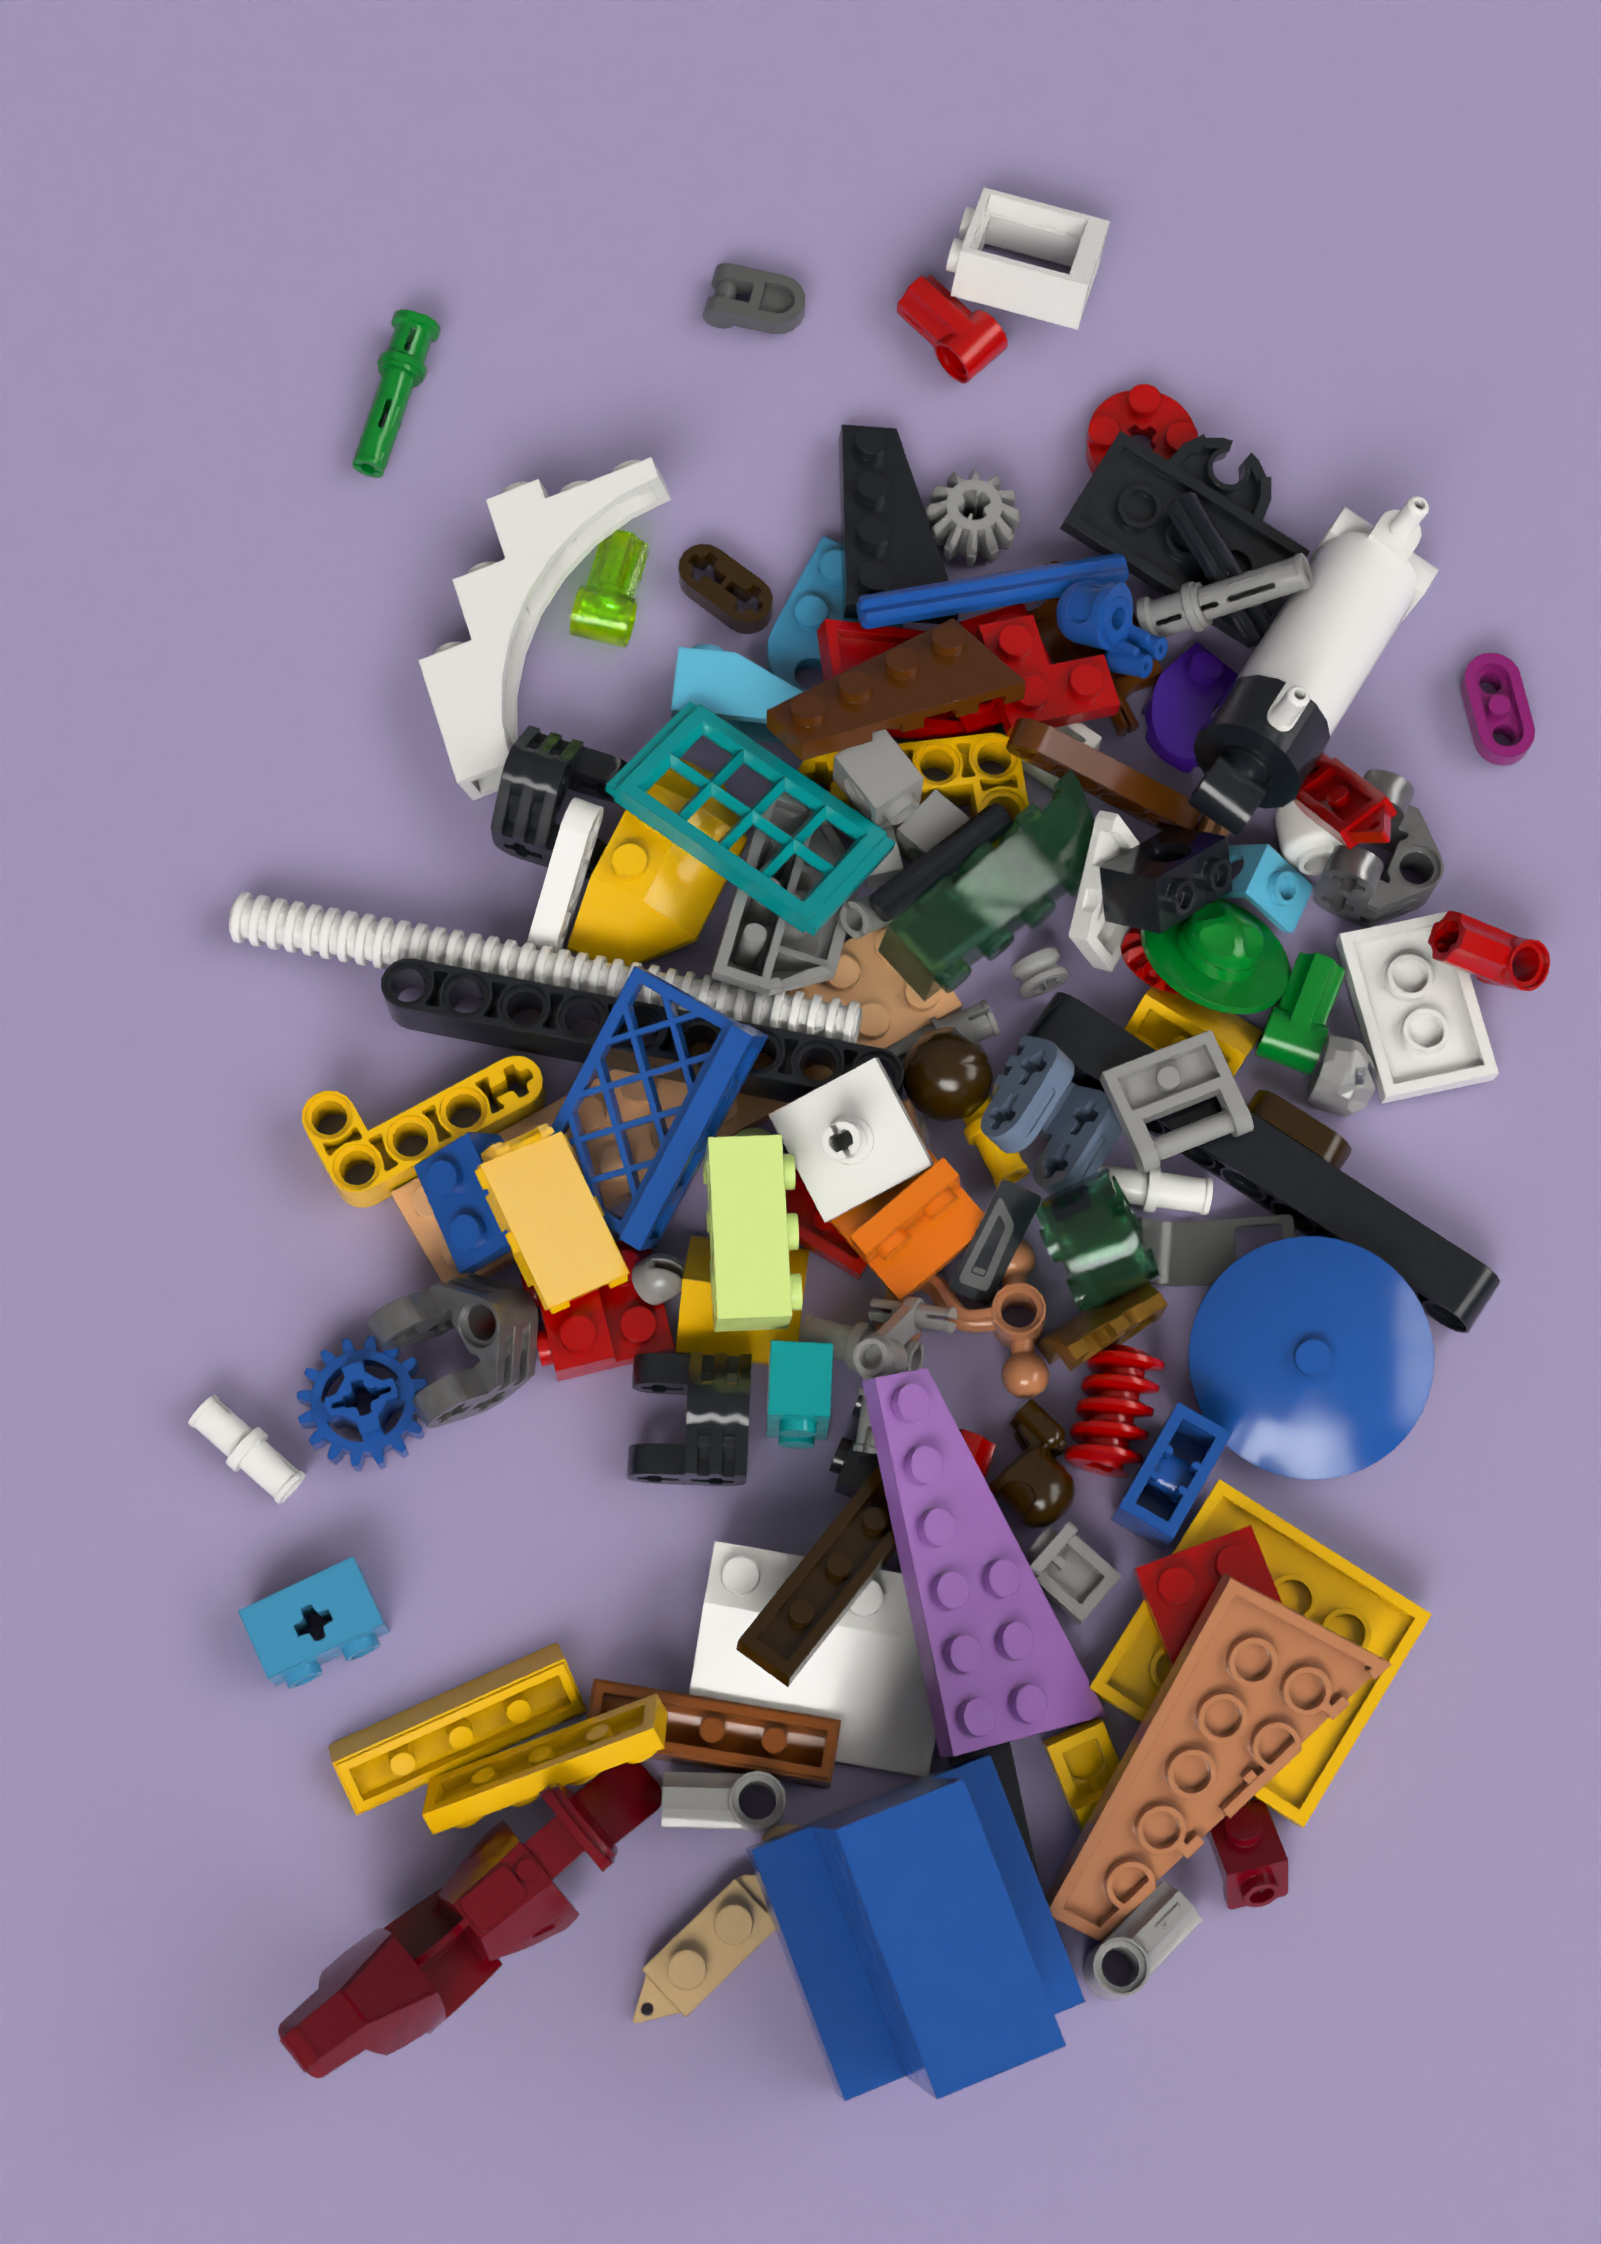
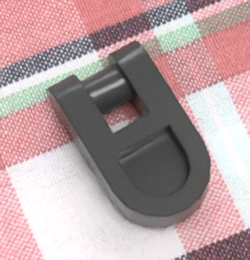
M721 263L716 266L712 279V286L715 289L714 296L707 299L703 312V319L708 324L723 329L738 326L770 334H785L793 331L801 324L805 316V293L802 286L795 279L782 274L730 263ZM746 293L751 294L749 302L736 300V295Z

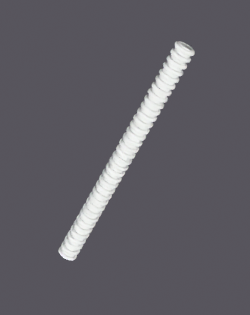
M244 891L234 900L229 917V933L233 942L243 944L249 939L252 946L261 947L266 942L268 948L278 950L284 945L286 952L296 953L301 948L303 954L307 956H314L318 951L321 958L332 959L334 955H337L340 962L348 963L352 958H355L356 964L366 966L372 961L374 967L384 969L387 964L391 965L393 962L401 959H419L618 998L634 966L643 968L642 963L633 962L630 967L625 966L624 960L617 958L614 959L613 963H607L606 956L597 955L594 960H590L588 953L579 952L576 957H573L571 951L567 949H561L556 954L553 951V947L545 945L541 950H536L535 944L525 942L523 947H518L517 941L507 939L505 944H501L499 937L489 936L487 941H484L482 935L478 933H471L469 938H467L463 931L456 929L451 934H447L446 928L439 926L430 931L429 926L418 923L415 928H412L411 922L400 920L395 925L393 919L389 917H383L378 922L375 915L365 914L362 918H359L357 912L350 910L342 915L339 908L330 907L324 912L322 905L312 904L307 909L305 903L300 901H294L289 906L287 899L277 898L272 902L269 896L261 894L254 899L252 893ZM651 965L647 970L734 1020L857 1043L862 1017V1008H860L859 1002L851 1001L849 1006L842 1005L840 998L834 997L830 1003L823 1002V996L814 994L812 999L805 998V992L796 991L794 996L787 995V991L765 996L725 982H715V979L710 978L711 975H705L703 980L697 979L695 972L687 971L685 976H679L678 969L669 968L667 973H662L660 966ZM643 985L635 1001L664 1006L661 995ZM675 1003L676 1009L689 1011Z

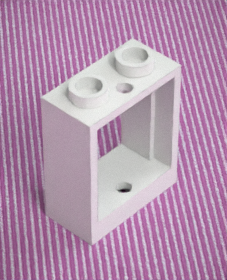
M984 187L976 208L966 207L958 238H954L950 249L946 271L955 273L951 296L1078 330L1100 265L1110 221ZM984 244L1070 266L1071 270L1069 274L983 252L982 249Z

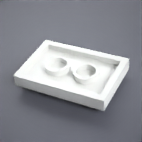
M1447 912L1340 933L1335 941L1342 968L1346 970L1344 975L1365 1049L1370 1054L1377 1069L1375 1084L1381 1104L1492 1081L1499 1074L1470 973L1432 959L1433 951L1427 942L1433 924L1444 918Z

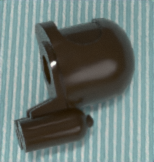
M1032 1398L1014 1415L1013 1420L1009 1423L1015 1430L1014 1437L1022 1453L988 1486L994 1498L1000 1496L1022 1518L1021 1522L1031 1528H1045L1057 1522L1070 1509L1075 1496V1485L1071 1475L1056 1459V1457L1065 1453V1431Z

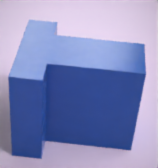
M990 1755L975 1756L745 1848L834 2088L844 2101L905 2076L938 2100L1066 2046L1055 2014L1086 2001Z

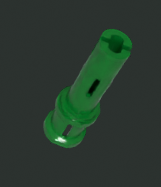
M401 309L393 314L391 320L392 327L394 328L393 335L387 351L381 352L377 361L378 371L382 376L353 459L352 466L356 471L374 478H381L384 474L412 389L419 386L426 377L427 369L424 366L430 344L438 340L441 332L440 326L435 320L427 315L408 309ZM386 412H388L385 424L382 428H380L384 415Z

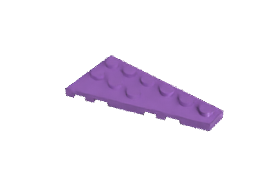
M923 1368L862 1381L940 1757H953L1107 1716L1096 1693L1089 1688L1091 1683L928 1369Z

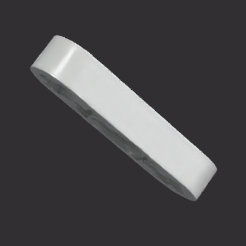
M577 797L571 800L561 822L527 942L535 944L536 950H541L545 945L553 947L554 953L558 954L563 949L602 822L604 808Z

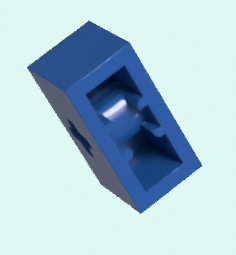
M1178 1402L1166 1419L1110 1520L1164 1550L1174 1539L1230 1439L1232 1432Z

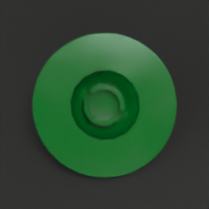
M1218 898L1161 934L1141 929V943L1144 953L1156 973L1179 994L1206 1008L1230 1014L1261 1012L1278 1002L1289 984L1290 965L1288 957L1274 933L1253 914L1225 899Z

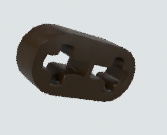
M698 544L691 546L683 553L679 560V583L682 591L691 600L740 634L760 632L769 624L772 618L773 596L770 588L763 580L713 545ZM709 565L714 567L715 581L707 576H703L699 581L694 579V567L700 570L706 569ZM753 597L757 599V612L750 608L746 609L743 613L738 612L737 598L744 602L750 601Z
M1258 1090L1247 1104L1250 1112L1339 1170L1351 1154L1352 1148L1342 1136L1272 1092Z

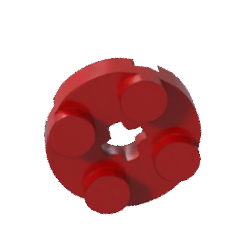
M1138 384L1130 391H1123L1109 397L1093 413L1086 436L1087 464L1091 472L1094 473L1120 431L1131 438L1133 435L1149 437L1151 439L1152 451L1166 460H1169L1184 443L1199 437L1198 431L1187 411L1177 401L1165 394H1161L1153 385Z

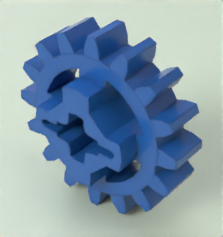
M368 1336L364 1343V1349L356 1350L350 1339L346 1338L342 1340V1355L335 1357L326 1349L320 1352L322 1360L326 1365L322 1371L306 1368L304 1374L314 1386L312 1390L298 1391L296 1398L300 1404L311 1407V1410L300 1415L298 1420L303 1429L318 1428L308 1440L315 1450L321 1449L328 1444L331 1445L327 1455L330 1463L337 1465L345 1455H350L351 1466L354 1471L361 1472L365 1459L373 1457L379 1468L384 1469L387 1468V1452L394 1450L403 1458L409 1455L404 1443L407 1436L423 1439L425 1435L423 1428L415 1422L416 1417L421 1416L412 1400L418 1392L429 1384L426 1378L411 1380L420 1366L414 1357L399 1363L400 1347L385 1350L383 1353L379 1352L375 1337ZM366 1366L385 1369L392 1373L397 1380H393L392 1377L380 1380L369 1374ZM343 1374L344 1379L337 1392L326 1397L333 1382ZM363 1392H368L373 1399L370 1405L372 1412L367 1415H361L356 1408L359 1405L358 1395ZM403 1410L398 1423L386 1434L385 1427L392 1414ZM336 1427L338 1430L350 1427L361 1434L363 1442L347 1440L336 1434L331 1428Z

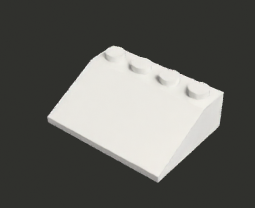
M715 1541L689 1694L841 1720L835 1763L921 1778L928 1776L936 1735L902 1573L880 1570L789 1687H787L738 1652L736 1648L739 1638L805 1556Z

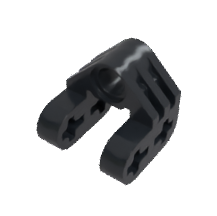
M529 725L513 744L503 767L490 827L495 846L513 857L548 868L560 829V824H557L555 819L560 811L567 789L616 803L614 797L605 791L606 784L628 762L613 755L584 747V742L576 739L568 742L563 740L560 734L553 732L549 735L542 734L540 728ZM598 838L595 842L585 879H590L607 846Z
M690 1352V1354L644 1353L633 1357L632 1388L634 1390L653 1394L687 1395L686 1444L644 1443L629 1446L627 1478L629 1480L653 1484L739 1486L747 1482L752 1354L727 1356V1353L703 1355V1352Z

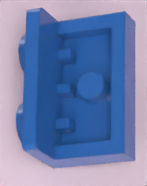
M468 1132L414 1166L459 1274H473L511 1251L505 1234L508 1233L507 1229L503 1232L501 1231L485 1198L489 1192L487 1189H482L474 1172L477 1170V1166L484 1163L480 1155L493 1144L505 1142L498 1134Z

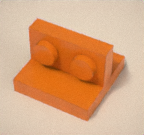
M927 1147L926 1149L934 1163L931 1168L830 1221L898 1301L903 1302L969 1247L985 1215L961 1187L960 1176L944 1157L938 1161Z

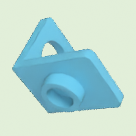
M1269 844L1228 845L1230 863L1244 859V865L1241 872L1231 880L1232 890L1220 898L1244 897L1282 932H1294L1313 891L1312 884Z

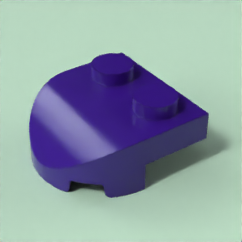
M1198 642L1193 644L1161 673L1141 710V715H1145L1148 727L1145 740L1150 748L1167 764L1185 773H1190L1194 767H1199L1193 749L1197 733L1210 719L1217 702L1227 687L1238 677L1236 672Z

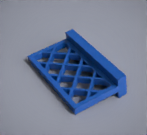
M634 966L551 1126L554 1130V1133L551 1135L561 1131L563 1134H566L570 1127L573 1138L569 1139L570 1144L576 1147L584 1179L593 1197L596 1196L605 1214L603 1218L607 1227L621 1235L620 1240L639 1251L658 1247L704 1159L708 1137H716L768 1038V1035L754 1027L739 1023L640 966ZM644 985L661 995L668 1020L639 1028L633 1004ZM675 1003L691 1013L678 1016ZM703 1018L719 1027L721 1031L710 1052L690 1058L681 1024ZM625 1021L628 1032L618 1035ZM670 1028L679 1061L651 1070L642 1036ZM631 1040L640 1073L611 1081L605 1058L612 1045ZM704 1062L696 1077L693 1065ZM682 1069L688 1094L681 1106L662 1111L653 1077ZM598 1074L600 1085L590 1088ZM642 1081L651 1115L623 1123L614 1089ZM603 1093L612 1126L584 1135L578 1110L584 1098ZM676 1115L668 1130L665 1118ZM654 1122L660 1147L654 1159L635 1164L625 1130ZM615 1134L624 1168L596 1176L587 1142ZM648 1168L640 1183L637 1171ZM626 1175L633 1199L622 1218L605 1208L598 1183Z

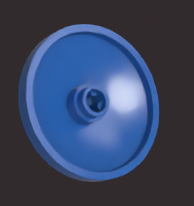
M1300 1236L1274 1241L1254 1249L1231 1264L1215 1280L1202 1299L1193 1320L1188 1345V1368L1191 1386L1200 1411L1207 1419L1232 1432L1226 1444L1232 1451L1256 1467L1273 1474L1302 1480H1323L1349 1475L1371 1466L1392 1452L1406 1438L1421 1416L1429 1397L1434 1373V1346L1429 1322L1420 1301L1405 1279L1392 1266L1372 1252L1350 1242L1321 1236Z

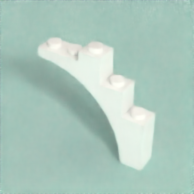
M652 457L642 461L630 460L616 466L611 473L591 481L572 482L553 496H549L540 480L537 479L532 482L513 483L505 487L500 494L486 499L505 559L498 562L487 561L479 563L470 568L467 574L452 579L471 640L444 644L438 647L433 655L418 660L456 781L473 801L495 793L499 789L506 758L513 744L518 739L517 696L525 656L542 614L563 581L596 545L631 519L671 500L665 480Z

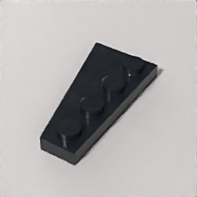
M842 424L839 435L843 618L858 619L856 603L862 595L949 581L897 428ZM959 614L914 621L913 623L942 624L952 618L957 621Z

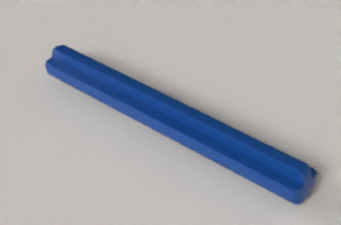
M1115 553L865 594L859 597L856 603V612L861 627L872 629L1057 598L1062 595L1070 584L1080 580H1093L1103 585L1110 581L1125 583L1129 579V569L1124 555Z

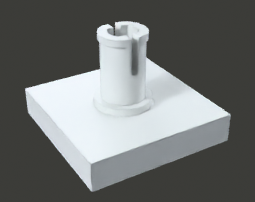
M876 1057L769 1114L778 1134L782 1135V1142L788 1153L794 1154L795 1167L825 1223L926 1171L934 1165L879 1058Z

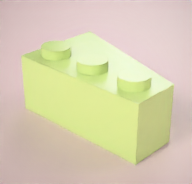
M782 1135L708 1137L702 1171L703 1184H707L708 1197L706 1226L710 1236L711 1260L709 1268L714 1332L788 1329L792 1319V1311L802 1310L803 1303L801 1274L790 1273L789 1250L799 1249L797 1213H786L785 1190H795L794 1154H783Z

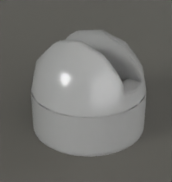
M665 1252L652 1254L634 1265L632 1270L633 1286L637 1294L645 1302L651 1305H660L674 1298L681 1291L684 1266L676 1256Z

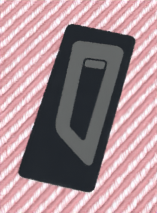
M1008 1180L1000 1182L949 1285L950 1290L983 1305L990 1304L1042 1200L1040 1195Z

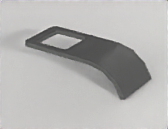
M1290 1214L1170 1222L1139 1217V1278L1149 1284L1161 1286L1212 1285L1236 1261L1235 1232L1238 1228L1280 1225L1282 1227V1239L1295 1237L1294 1218Z

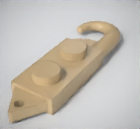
M787 1823L774 1826L763 1834L761 1841L801 1825ZM742 1875L734 1879L642 1968L646 1976L633 2017L634 2023L646 2022L682 2013L687 2017L776 1930L756 1875ZM645 2003L652 2004L654 2009L653 2013L649 2016L643 2015L641 2011Z

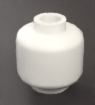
M1294 801L1276 810L1275 826L1281 856L1293 867L1298 868L1301 873L1307 875L1322 874L1334 848L1343 844L1305 815L1296 806Z

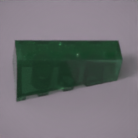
M1071 770L1054 784L1056 790L1047 806L1040 810L1032 802L1015 817L1014 821L1016 823L1002 836L996 849L989 841H986L970 855V858L959 869L956 876L959 880L956 883L948 876H945L888 925L878 952L924 1001L940 989H943L947 994L954 991L972 973L973 969L970 966L984 956L989 961H992L1001 955L1014 941L1015 937L1013 934L1025 924L1031 929L1040 925L1055 910L1057 905L1054 902L1067 892L1072 897L1078 895L1094 827V819L1079 779Z

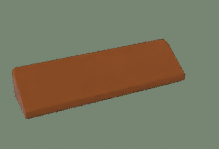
M593 1679L586 1720L650 1695L658 1694L668 1713L665 1747L658 1750L650 1759L738 1774L761 1771L771 1774L779 1781L820 1788H830L841 1720Z

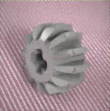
M976 467L970 472L969 479L965 481L955 472H952L947 478L946 487L936 485L932 490L930 498L932 504L925 509V513L936 545H945L944 557L947 562L961 554L965 555L964 560L968 568L975 564L977 555H981L992 564L997 559L999 549L1009 550L1013 545L1015 537L1013 531L1019 527L1021 515L1019 510L1014 508L1016 501L1014 489L1000 490L1001 480L998 474L985 482L980 480V474Z

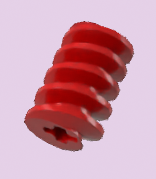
M1111 1343L1086 1362V1366L1094 1374L1084 1377L1080 1388L1090 1398L1081 1399L1076 1404L1075 1412L1084 1421L1072 1424L1069 1434L1079 1444L1067 1447L1064 1458L1067 1463L1088 1472L1114 1478H1127L1129 1475L1123 1471L1124 1464H1140L1144 1456L1128 1447L1129 1441L1147 1440L1149 1432L1134 1424V1419L1152 1417L1154 1414L1153 1408L1139 1401L1140 1395L1157 1394L1160 1388L1159 1385L1144 1377L1145 1372L1163 1371L1165 1363L1135 1347Z

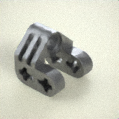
M1379 769L1367 771L1363 778L1384 793L1398 813L1391 818L1390 842L1370 843L1393 853L1381 880L1379 878L1384 864L1379 857L1364 848L1355 846L1349 850L1344 845H1338L1334 848L1313 894L1314 902L1323 910L1365 928L1375 926L1423 906L1440 881L1444 870L1442 857L1420 810L1409 805L1414 795L1413 786L1405 778ZM1411 869L1420 874L1424 883L1413 884L1403 878L1400 870Z
M471 1274L463 1279H451L448 1283H435L426 1291L398 1298L380 1308L367 1321L369 1328L384 1351L432 1339L456 1328L470 1354L478 1356L480 1362L474 1367L446 1375L434 1381L418 1392L413 1398L412 1402L428 1428H436L483 1413L506 1400L535 1375L538 1309L532 1296L518 1286Z

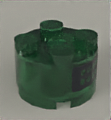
M1105 1168L1042 1199V1203L1039 1204L1036 1210V1215L1042 1226V1229L1039 1230L1040 1236L1052 1260L1055 1263L1062 1260L1070 1277L1066 1279L1068 1287L1082 1312L1092 1307L1097 1308L1161 1277V1270L1152 1248L1145 1250L1142 1246L1145 1244L1141 1233L1144 1230L1115 1176L1111 1177L1109 1168Z

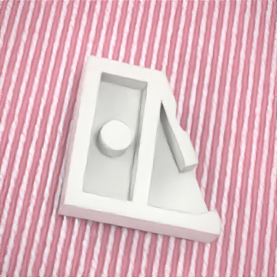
M1101 810L1095 818L1069 938L1093 968L1112 972L1121 957V942L1131 927L1105 921L1099 867L1140 843L1119 814Z

